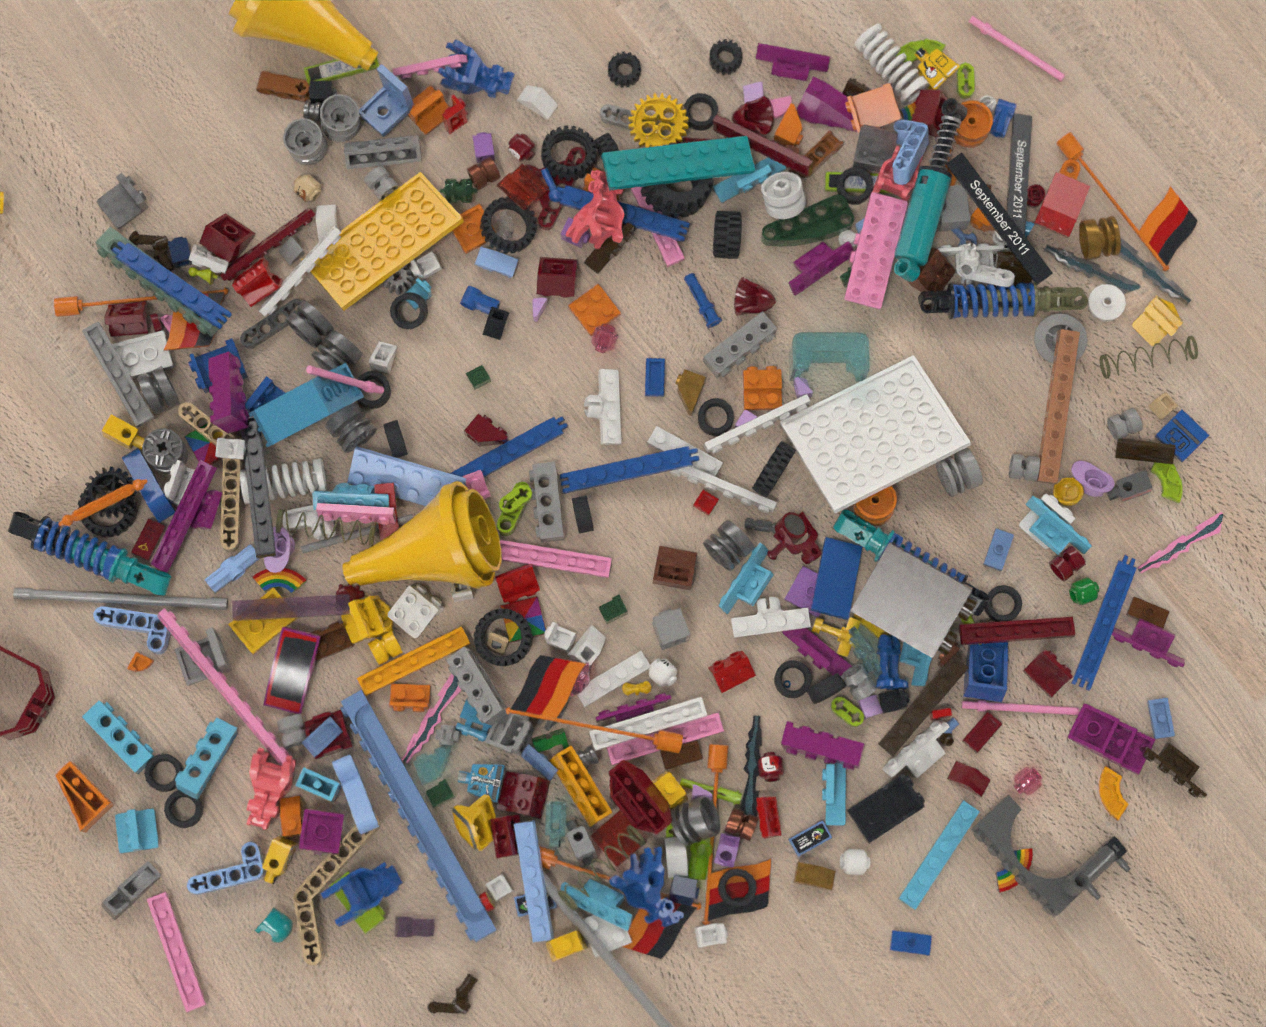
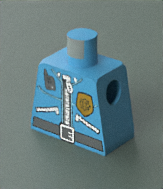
M473 764L471 773L459 771L457 782L468 784L467 792L477 797L489 795L491 802L498 804L505 766Z

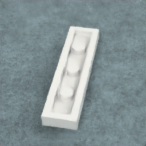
M656 426L647 441V444L661 452L689 446L690 449L696 448ZM698 449V453L691 455V457L699 456L700 460L692 462L693 466L690 467L716 477L723 462Z
M639 651L577 688L575 692L583 706L587 707L624 683L647 671L650 664L643 652Z

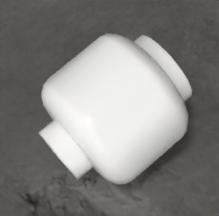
M658 658L649 666V677L658 686L665 687L668 685L670 687L676 682L677 668L666 658Z
M847 849L844 854H841L840 868L847 875H863L866 869L870 868V857H867L864 850Z

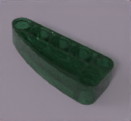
M836 194L804 208L801 213L792 218L779 219L767 224L762 229L761 242L766 246L785 247L827 240L840 235L843 231L851 230L854 223V215L846 199L842 195ZM822 210L825 214L820 216L815 211ZM804 217L808 222L801 223L799 218ZM847 219L850 223L843 224L840 220ZM789 225L791 229L786 231L782 226ZM771 232L774 234V237L768 238L765 236V233Z

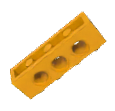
M572 745L549 760L558 769V777L589 827L613 813Z

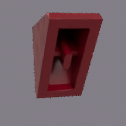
M957 761L947 777L948 780L979 797L983 796L991 781L976 768Z

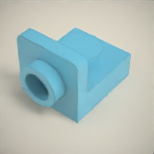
M417 278L415 280L416 283L406 293H416L426 302L432 296L431 286L427 281H421ZM405 300L415 311L419 308L416 302Z

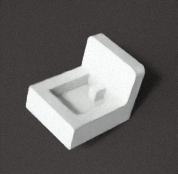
M433 252L418 260L413 259L411 261L412 266L410 267L415 277L419 276L422 280L442 269Z
M217 439L216 457L243 459L246 452L245 440Z
M552 622L551 626H548L544 633L547 644L568 653L577 636L576 633L559 627L555 622Z
M723 923L694 927L698 947L727 943L728 933Z

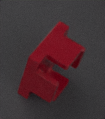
M341 710L332 713L328 711L313 716L311 720L304 722L307 737L329 717L343 731L315 756L316 760L353 748Z

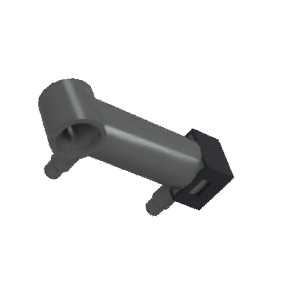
M1116 836L1100 846L1088 860L1063 881L1062 886L1065 893L1070 896H1076L1087 890L1098 900L1101 898V895L1092 883L1115 861L1125 872L1131 870L1128 863L1122 858L1127 849Z

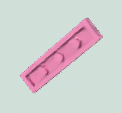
M458 54L394 68L393 74L401 77V79L412 78V74L423 76L427 75L428 71L434 70V72H438L439 68L445 69L446 66H450L452 69L462 67L461 64L468 63L467 55Z
M317 503L316 511L318 517L322 514L324 521L337 520L341 517L343 522L356 521L357 519L361 523L366 524L372 521L383 525L395 524L396 522L394 508Z

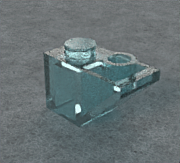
M441 746L434 750L435 753L431 755L425 753L416 757V761L413 764L422 785L442 777L452 754L450 747Z

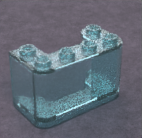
M855 332L797 333L793 337L789 351V381H794L795 377H800L802 373L808 372L811 363H846V372H851L855 376V381L865 380L870 370L868 337L863 333Z

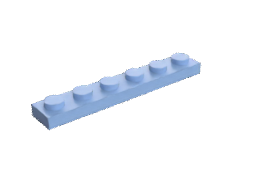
M535 821L515 823L514 828L533 942L552 940L554 936Z

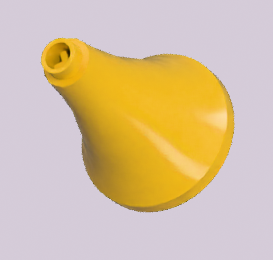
M235 0L228 15L237 20L233 32L241 37L276 40L315 50L340 60L355 69L360 66L368 71L379 53L371 47L373 43L338 11L331 0Z
M455 481L444 485L438 494L417 515L390 536L352 555L350 561L343 563L342 569L344 577L350 585L358 583L360 586L389 581L422 580L449 582L480 589L493 583L495 571L501 567V544L493 516L483 497L475 489H468L460 481Z

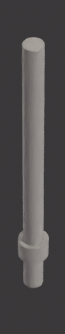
M410 514L398 518L399 528L400 525L413 518V515ZM376 524L375 533L379 532L378 524ZM371 526L362 528L361 535H369ZM359 530L353 531L349 540L359 538ZM351 532L344 534L345 541H347ZM342 535L331 537L329 540L325 539L301 546L304 554L344 541Z

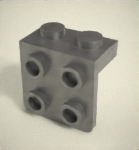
M862 125L853 167L879 173L883 163L893 156L898 135L897 131Z
M123 173L116 176L119 184L97 200L99 207L118 229L149 208L145 202L146 196L141 190L137 191L134 188L136 185L130 176L125 177Z

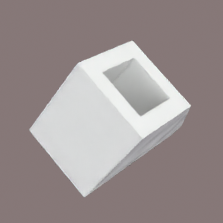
M591 625L567 655L575 662L586 664L584 667L589 668L600 654L606 637Z

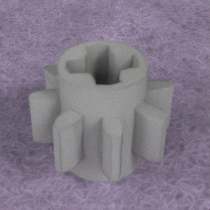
M441 725V730L436 729L435 739L439 740V745L454 746V742L459 741V732L455 731L456 726Z

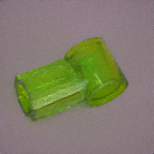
M701 840L690 846L691 859L688 878L706 880L712 846L709 842ZM703 844L705 850L702 854H699L698 847Z

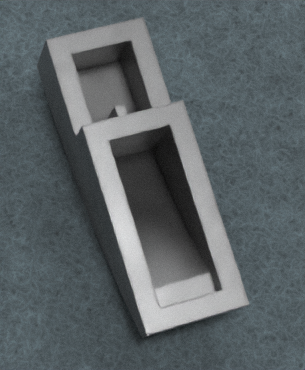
M149 861L146 862L120 884L118 889L102 902L101 906L116 920L161 877V874Z

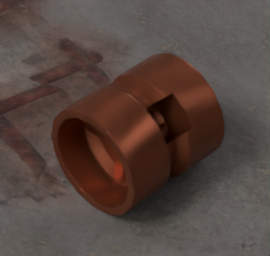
M491 157L482 160L480 165L475 164L467 168V173L477 190L487 186L488 181L493 183L501 178L499 170Z
M733 807L724 831L732 835L739 834L740 838L750 842L759 818L751 814L744 815V811Z

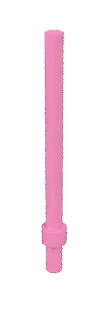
M974 16L969 20V23L979 28L980 32L990 35L1058 80L1062 81L1065 77L1063 73L994 30L992 25L987 22L983 23Z
M313 366L306 368V372L309 374L361 388L368 393L382 394L384 392L383 387L371 381L364 382Z
M986 700L962 701L963 709H977V711L981 712L997 710L1064 715L1079 714L1078 707L986 702Z

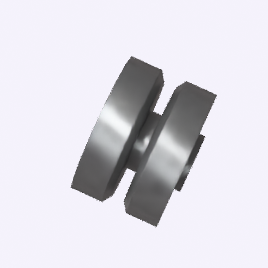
M303 300L297 307L300 315L291 313L285 321L302 340L313 348H317L322 343L320 334L327 336L331 330H334V327L315 307Z
M162 366L153 370L156 382H153L147 373L137 377L142 388L141 391L155 415L165 411L163 398L171 408L180 404L179 398Z

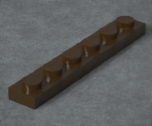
M953 655L885 734L878 745L891 756H894L969 667Z

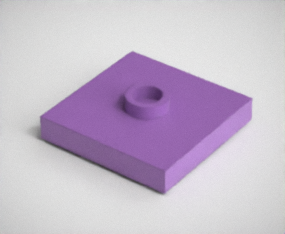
M802 566L784 600L800 609L808 608L809 614L817 618L821 613L810 611L817 573Z

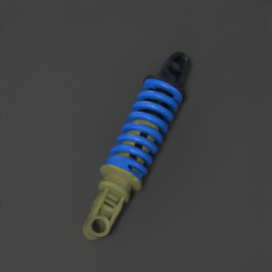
M1031 282L1028 284L1018 283L1016 286L1011 285L1009 287L997 285L994 287L993 284H987L986 287L978 284L974 287L972 284H968L964 288L961 284H948L947 291L921 292L918 296V302L924 313H947L949 320H952L953 318L961 317V312H958V310H962L963 318L968 317V310H972L973 318H977L978 309H982V316L984 318L988 317L989 312H992L993 317H998L999 312H1002L1003 317H1007L1010 311H1012L1014 317L1019 315V311L1023 312L1024 317H1036L1038 311L1046 313L1049 310H1082L1088 305V298L1080 287L1049 288V286H1044L1043 288H1037V285ZM1082 296L1080 300L1074 301L1076 297ZM926 300H932L930 304H923Z

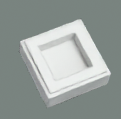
M503 874L485 884L495 901L513 891Z

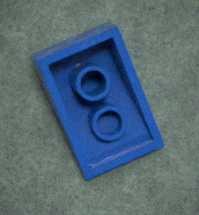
M1008 642L968 645L966 666L969 668L964 676L963 697L1002 702L1007 692Z

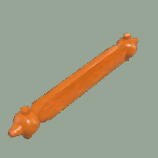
M136 479L133 481V484H126L74 510L71 515H64L58 524L59 526H70L74 521H80L132 495L135 490H142L148 481L147 479Z

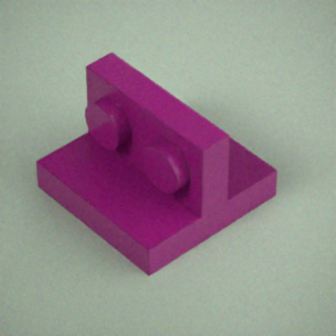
M305 809L299 849L314 851L315 855H322V853L338 855L344 814Z

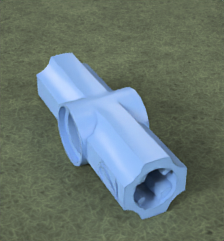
M250 544L236 556L227 558L220 565V568L208 576L205 581L214 593H217L229 582L239 579L246 572V569L260 558H256L255 549Z

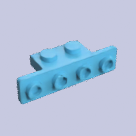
M766 158L754 164L755 171L753 173L731 176L714 185L713 189L720 202L723 203L742 192L750 191L753 189V186L759 183L763 184L769 176L784 171L786 166Z
M340 483L335 486L332 492L314 491L312 493L314 510L317 508V503L389 507V495L374 494V486H368L367 484H358L356 486Z
M1032 496L1026 503V506L1039 516L1029 531L1057 555L1069 542L1083 554L1092 547L1084 536H1080L1070 524L1060 519L1056 512L1047 508L1041 499Z
M759 543L754 548L750 558L742 566L741 572L732 581L726 595L721 598L719 607L724 613L729 614L738 599L754 606L774 574L760 566L768 552L764 544Z
M903 642L899 662L915 667L912 686H925L932 658Z
M835 763V766L834 764H826V769H822V781H826V789H822V800H826V825L844 826L846 769L843 768L842 764Z
M589 879L584 885L590 897H587L572 886L566 887L567 894L574 900L577 907L626 931L630 929L632 914L618 908L624 901L623 894L592 879ZM563 882L560 890L564 891V887L568 883Z

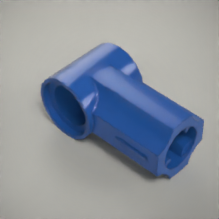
M1003 99L998 100L990 134L998 138L1005 137L1017 104Z
M467 286L460 304L467 309H476L489 315L491 306L499 309L500 301L484 295L475 287Z

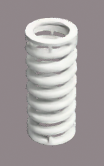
M880 23L866 30L856 40L854 45L860 52H864V58L870 60L869 63L872 67H876V72L882 75V80L891 83L894 94L897 97H901L900 102L903 105H907L919 96L920 90L914 95L912 94L918 89H927L929 83L923 76H920L907 88L901 90L919 71L917 68L912 69L900 81L895 82L913 64L911 61H907L893 74L889 75L893 69L906 59V55L904 53L900 54L888 66L883 68L885 63L899 53L900 47H893L881 59L877 60L881 54L894 44V40H886L876 51L871 53L872 49L883 42L888 36L886 31L879 33L882 25Z
M322 458L312 461L313 481L308 462H302L303 483L296 462L292 463L293 484L287 464H282V485L277 466L273 465L271 467L272 487L266 468L269 498L275 500L279 494L284 499L287 497L288 492L291 497H296L298 490L304 496L307 495L308 488L311 493L314 491H327ZM240 470L243 500L245 504H250L246 470Z

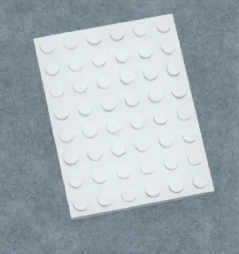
M914 355L780 421L782 429L834 513L970 446V440Z

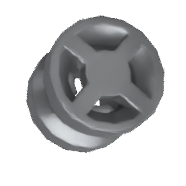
M305 101L304 118H313L315 121H320L321 102L312 104L310 101Z
M592 745L588 746L584 751H577L585 768H588L591 764L596 765L599 763Z

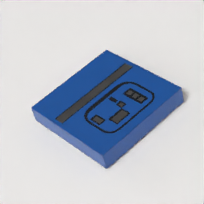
M1182 409L1155 435L1163 444L1176 445L1175 456L1181 462L1209 436Z

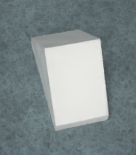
M527 85L517 99L518 102L547 120L558 107V104L543 88Z
M336 205L317 206L316 224L318 241L334 225L337 227Z
M379 341L369 359L371 369L390 374L397 346Z
M450 583L454 603L473 599L471 587Z
M677 837L664 838L668 878H673L674 875L679 877L688 876L685 845Z

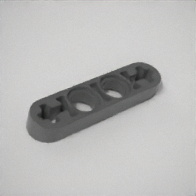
M294 299L244 331L240 337L242 345L247 349L255 348L287 327L286 321L284 323H277L276 317L283 314L287 318L289 316L286 312L287 309L291 313L300 315L296 310L293 311V306H299L302 301ZM263 325L271 327L267 334L260 332V328ZM255 330H257L261 338L258 339L257 335L254 332ZM247 336L253 337V338H252V340H253L252 343L246 342V341H247V339H246Z

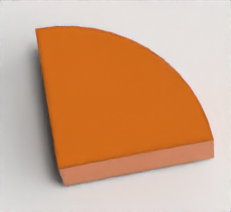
M136 652L127 669L135 672L143 671L149 668L154 663V660Z

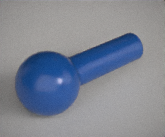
M548 168L541 170L550 190V200L560 202L558 197L563 195V192L556 187Z

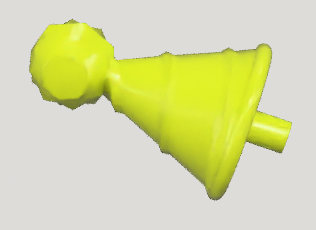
M191 267L188 270L190 276H199L208 282L209 285L213 284L214 279H218V275L211 271L210 268L198 271L196 267Z

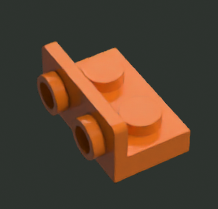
M391 684L389 707L393 708V711L404 712L406 708L413 709V712H424L425 709H429L430 685Z

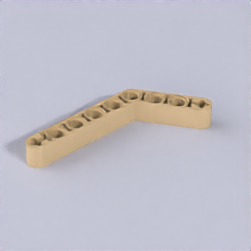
M186 402L178 408L181 419L215 446L217 445V440L213 439V435L216 432H222V438L237 439L232 434H228L212 424L210 417L193 404ZM184 411H191L193 416H195L194 420L190 415H185ZM202 420L208 421V425L205 428H199L198 424ZM223 458L220 543L227 552L236 551L240 541V470H242V459ZM231 462L237 463V468L234 471L227 469ZM230 481L237 483L236 488L233 490L227 489V484ZM229 500L236 501V506L232 509L226 507V503ZM229 519H234L236 522L232 528H227L225 525ZM228 533H231V539L234 542L231 543V547H228L225 543L229 541Z
M377 816L376 819L379 827L368 831L367 835L366 833L362 834L363 837L359 843H354L352 839L353 835L359 832L356 825L340 841L339 851L343 847L349 849L347 857L341 858L339 853L338 855L328 854L294 892L293 900L303 958L309 965H319L323 960V949L314 900L380 828L381 823ZM334 862L335 870L328 873L325 869L327 863ZM315 877H320L322 884L314 888L312 880ZM301 892H307L308 899L304 903H301L298 899ZM306 911H309L312 915L309 922L302 920V914ZM309 931H313L315 934V939L312 942H307L305 939V935ZM317 944V947H313V951L318 954V957L313 962L312 959H309V956L312 955L311 948L307 949L306 946Z

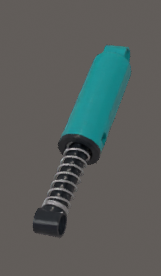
M954 98L947 99L942 105L941 110L944 116H942L941 120L943 123L939 125L941 130L937 132L939 137L935 139L937 144L933 146L935 151L931 153L933 157L929 160L931 165L921 166L895 249L894 257L898 261L895 263L894 272L908 282L915 281L920 275L919 266L927 264L952 180V175L946 171L947 168L945 166L949 162L947 160L948 156H952L950 149H954L952 143L956 142L954 136L958 135L956 129L960 128L961 121L967 115V108Z

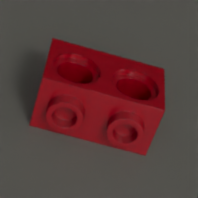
M510 815L490 819L496 859L519 855L514 824L520 823V816Z

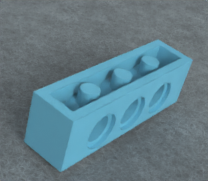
M98 701L82 718L135 773L140 774L145 769L148 761L154 757L152 755L154 750L147 743L143 745L139 741L141 738L135 730L130 731L126 727L128 723L120 715L116 717L112 713L114 708L107 701L105 703ZM110 717L111 724L108 727H104L103 720ZM124 731L125 736L123 740L117 741V733ZM137 745V753L130 755V747Z
M217 717L214 722L211 721L208 724L205 737L199 739L195 747L197 750L193 755H189L184 771H180L175 778L176 788L196 800L200 797L238 734L236 727ZM213 738H219L221 740L218 744H212L210 742ZM204 754L211 756L207 761L201 760L200 757ZM193 771L200 772V775L198 777L194 778L190 776L191 772Z

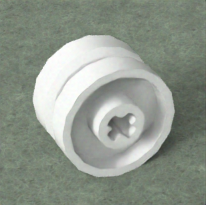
M780 172L769 176L761 186L766 212L769 216L775 219H788L804 210L806 198L802 180L798 175L792 172Z

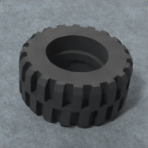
M712 178L692 180V190L687 192H675L665 184L643 186L640 192L643 197L646 196L645 202L647 205L651 204L653 206L652 210L656 213L660 211L662 215H672V218L678 219L679 215L685 218L689 214H695L703 207L712 191L714 180Z

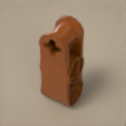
M261 71L256 87L257 92L300 102L309 100V85L305 80Z
M831 130L804 155L812 161L813 172L810 176L844 145V142L839 141ZM820 152L823 154V157H818L815 153ZM798 172L799 176L803 178H809Z

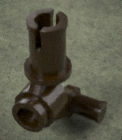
M137 231L131 233L129 236L130 242L136 246L138 244L152 245L155 251L154 259L158 260L159 264L169 271L175 269L167 255L169 240L166 236L140 235Z
M468 973L460 987L455 989L456 997L451 1004L432 1001L427 1005L428 1011L430 1013H462L465 1015L471 1007L468 994L476 982H478V979Z

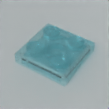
M855 626L849 629L851 637L849 642L855 649L853 650L855 657L858 660L862 659L868 673L872 672L875 677L883 674L875 650Z

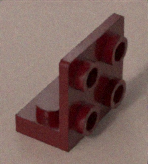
M1043 650L1023 672L1052 698L1065 683L1073 678L1069 667L1065 664L1061 665L1057 661L1058 658L1053 652Z
M506 771L497 809L541 819L550 781L537 776Z

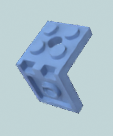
M381 64L377 68V72L383 87L359 109V116L384 137L410 113L414 103L408 87ZM381 109L388 110L385 115H379V111Z

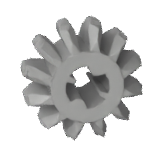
M405 265L384 281V288H389V293L395 290L396 295L400 294V290L406 293V287H412L410 282L414 281V277L411 276L413 272L411 269L407 270V265ZM398 276H401V280H400V281H399V279H398V281H395V279H394L395 277L398 278Z

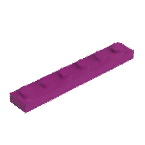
M199 460L151 562V565L163 572H169L217 470L216 467Z

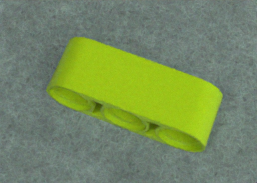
M518 482L512 490L520 485H529L526 482ZM513 500L509 503L506 502L504 509H509L511 504L515 501ZM527 503L519 508L516 513L504 514L501 512L497 521V528L502 536H510L514 532ZM509 522L511 527L508 530L501 529V524Z

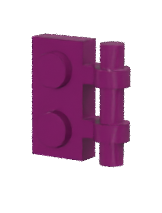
M216 490L206 491L190 525L191 528L203 530L212 528L222 492Z

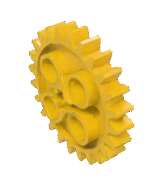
M654 93L653 98L646 95V101L640 98L641 105L634 104L636 110L630 111L632 117H628L629 122H631L628 124V127L631 129L630 135L635 136L634 142L640 141V148L644 145L647 148L683 141L681 135H687L683 129H688V124H686L688 117L685 116L687 111L682 110L683 104L677 105V98L671 101L670 94L667 98H664L663 93H661L660 97H657L656 93ZM649 110L655 111V114L652 116L646 115V112ZM668 112L674 114L671 118L664 116ZM645 128H651L652 132L646 134L643 132V130ZM664 130L671 131L668 136L661 134Z

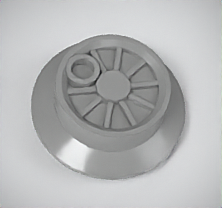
M1053 314L1043 319L1036 328L1034 335L1035 346L1041 357L1053 364L1057 331L1064 329L1080 332L1076 355L1077 361L1087 347V333L1083 325L1076 318L1067 314Z

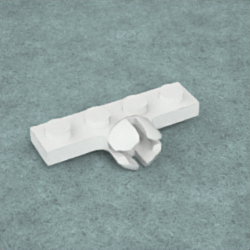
M600 369L598 371L599 394L589 395L585 398L584 407H588V410L584 409V412L589 418L599 419L601 445H620L619 371Z
M313 505L287 510L290 531L295 529L301 513L304 512L306 526L311 527L313 532L319 518L317 511L313 509ZM284 513L283 527L287 530L286 515ZM303 515L297 529L305 528ZM320 519L313 534L314 538L318 540H324L322 519ZM337 520L324 521L325 533L328 538Z
M769 597L770 609H768L767 599H759L757 601L758 612L756 615L731 618L734 638L810 628L809 609L802 608L783 611L780 606V600L777 597Z

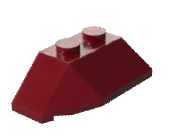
M623 759L609 771L610 797L634 828L657 835L672 823L668 801L644 770Z

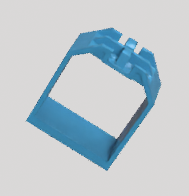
M346 363L330 370V372L354 378ZM318 376L253 410L249 415L250 417L254 416L259 426L257 430L258 432L262 431L268 442L265 445L269 447L364 396L360 388Z

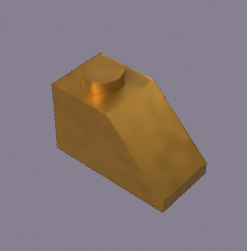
M684 369L683 374L679 373L675 384L678 385L677 392L688 415L692 416L706 377Z
M798 862L793 883L832 890L836 871Z

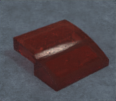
M523 163L514 172L508 173L497 184V187L523 211L536 203L550 188Z
M619 810L590 837L603 852L606 846H612L623 852L618 843V835H629L626 827L628 825L632 826V824ZM624 835L619 837L620 843L628 857L641 848L631 838ZM612 848L606 849L608 858L617 868L627 860L618 851Z

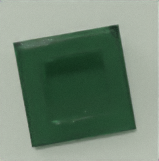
M483 365L466 373L474 390L491 382V378Z

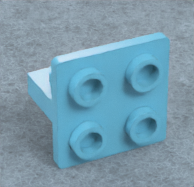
M132 809L127 810V813L115 815L119 853L159 847L154 809L140 811Z

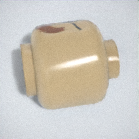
M299 175L294 180L295 186L293 191L304 202H314L321 195V184L311 175Z

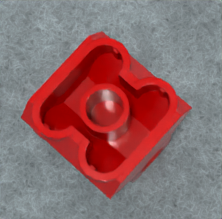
M263 257L237 276L232 286L248 305L253 307L279 289L283 280L278 275L270 272L269 261Z

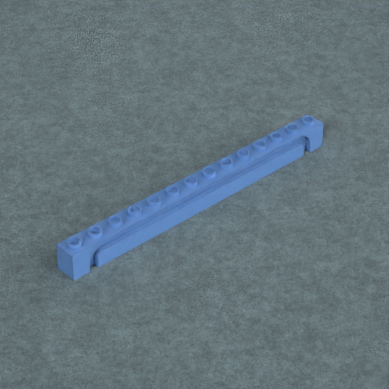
M360 690L342 700L343 707L340 708L345 718L350 717L352 731L355 735L359 733L362 739L359 741L364 752L369 751L371 755L369 758L370 763L374 769L378 767L381 773L378 775L383 786L387 784L391 790L388 792L389 797L393 803L397 801L400 806L397 809L403 820L406 818L410 824L407 826V829L412 837L416 835L419 843L416 845L422 854L426 853L429 860L426 862L431 871L435 870L439 877L436 880L441 889L446 888L448 892L446 898L449 904L456 906L458 912L455 914L460 923L465 922L468 928L465 932L470 941L474 939L477 943L497 931L496 927L364 693Z

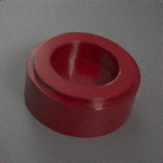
M150 314L154 332L161 331L162 327L158 314Z

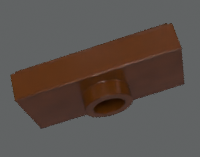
M1133 597L1126 615L1137 620L1139 618L1163 629L1170 611Z
M698 740L682 744L679 754L660 750L665 770L703 760Z

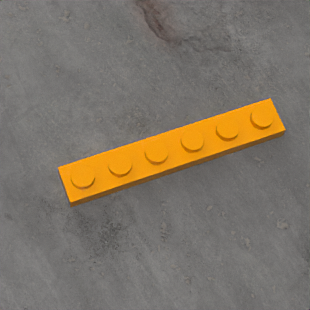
M461 626L358 677L357 680L365 696H368L460 650L464 646L470 645V642Z

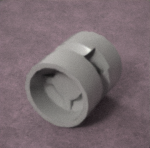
M378 166L371 170L364 179L368 187L372 190L374 189V194L380 201L399 188L395 180L389 178L390 175L383 166Z
M1134 408L1123 411L1122 415L1116 414L1107 418L1109 430L1115 440L1128 436V433L1135 434L1143 429L1139 414Z
M1012 454L1009 465V478L1021 479L1024 477L1027 481L1036 482L1040 468V457L1028 456L1025 458L1024 455Z
M863 664L850 667L841 676L846 686L851 687L850 692L856 701L867 698L877 689L872 678L868 677V672Z
M301 714L291 715L277 721L279 732L284 734L281 737L284 748L299 746L307 738L305 730L301 729L304 726Z

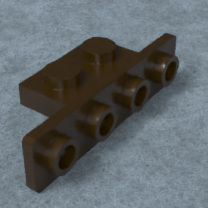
M631 223L622 224L623 239L620 243L614 242L611 235L604 241L600 249L595 248L584 261V264L596 274H599L613 256L616 257L621 252L623 244L625 242L628 243L634 236V231L637 228Z
M1166 743L1159 754H1156L1147 746L1140 747L1139 750L1143 752L1142 756L1145 759L1158 764L1157 768L1160 771L1173 776L1172 780L1178 785H1184L1188 788L1187 792L1195 798H1205L1207 796L1203 790L1190 781L1200 766L1171 743Z

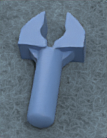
M958 228L951 230L960 239L958 247L966 244V240L977 245V238L973 232L965 234Z

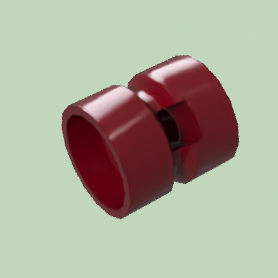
M1072 546L1066 548L1061 553V557L1056 556L1049 562L1051 570L1064 582L1074 575L1073 571L1077 572L1086 565L1082 555Z

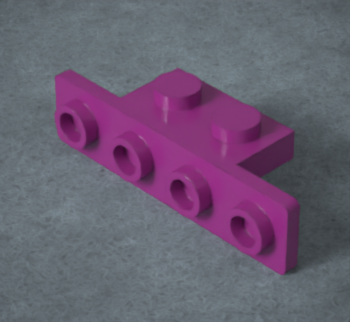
M758 43L755 57L757 60L773 62L771 75L807 81L809 69L828 72L830 56Z
M847 241L833 251L827 244L821 242L795 260L793 264L801 274L789 281L792 294L794 296L798 295L839 265L849 260L851 251H853L851 243Z
M1140 618L1131 635L1114 627L1112 636H1114L1115 640L1121 643L1128 642L1132 644L1131 646L1139 651L1145 650L1156 659L1163 658L1173 667H1184L1185 660L1168 652L1175 634Z
M807 628L782 631L788 639L799 647L797 649L799 653L804 657L809 655L814 659L812 663L820 670L824 668L831 675L839 673L842 676L846 670L852 667Z
M665 693L654 696V700L647 701V699H641L636 701V705L630 707L628 704L618 706L617 710L610 712V710L601 711L598 713L599 716L595 717L596 722L615 717L618 723L654 712L653 706L671 701V695L666 696Z

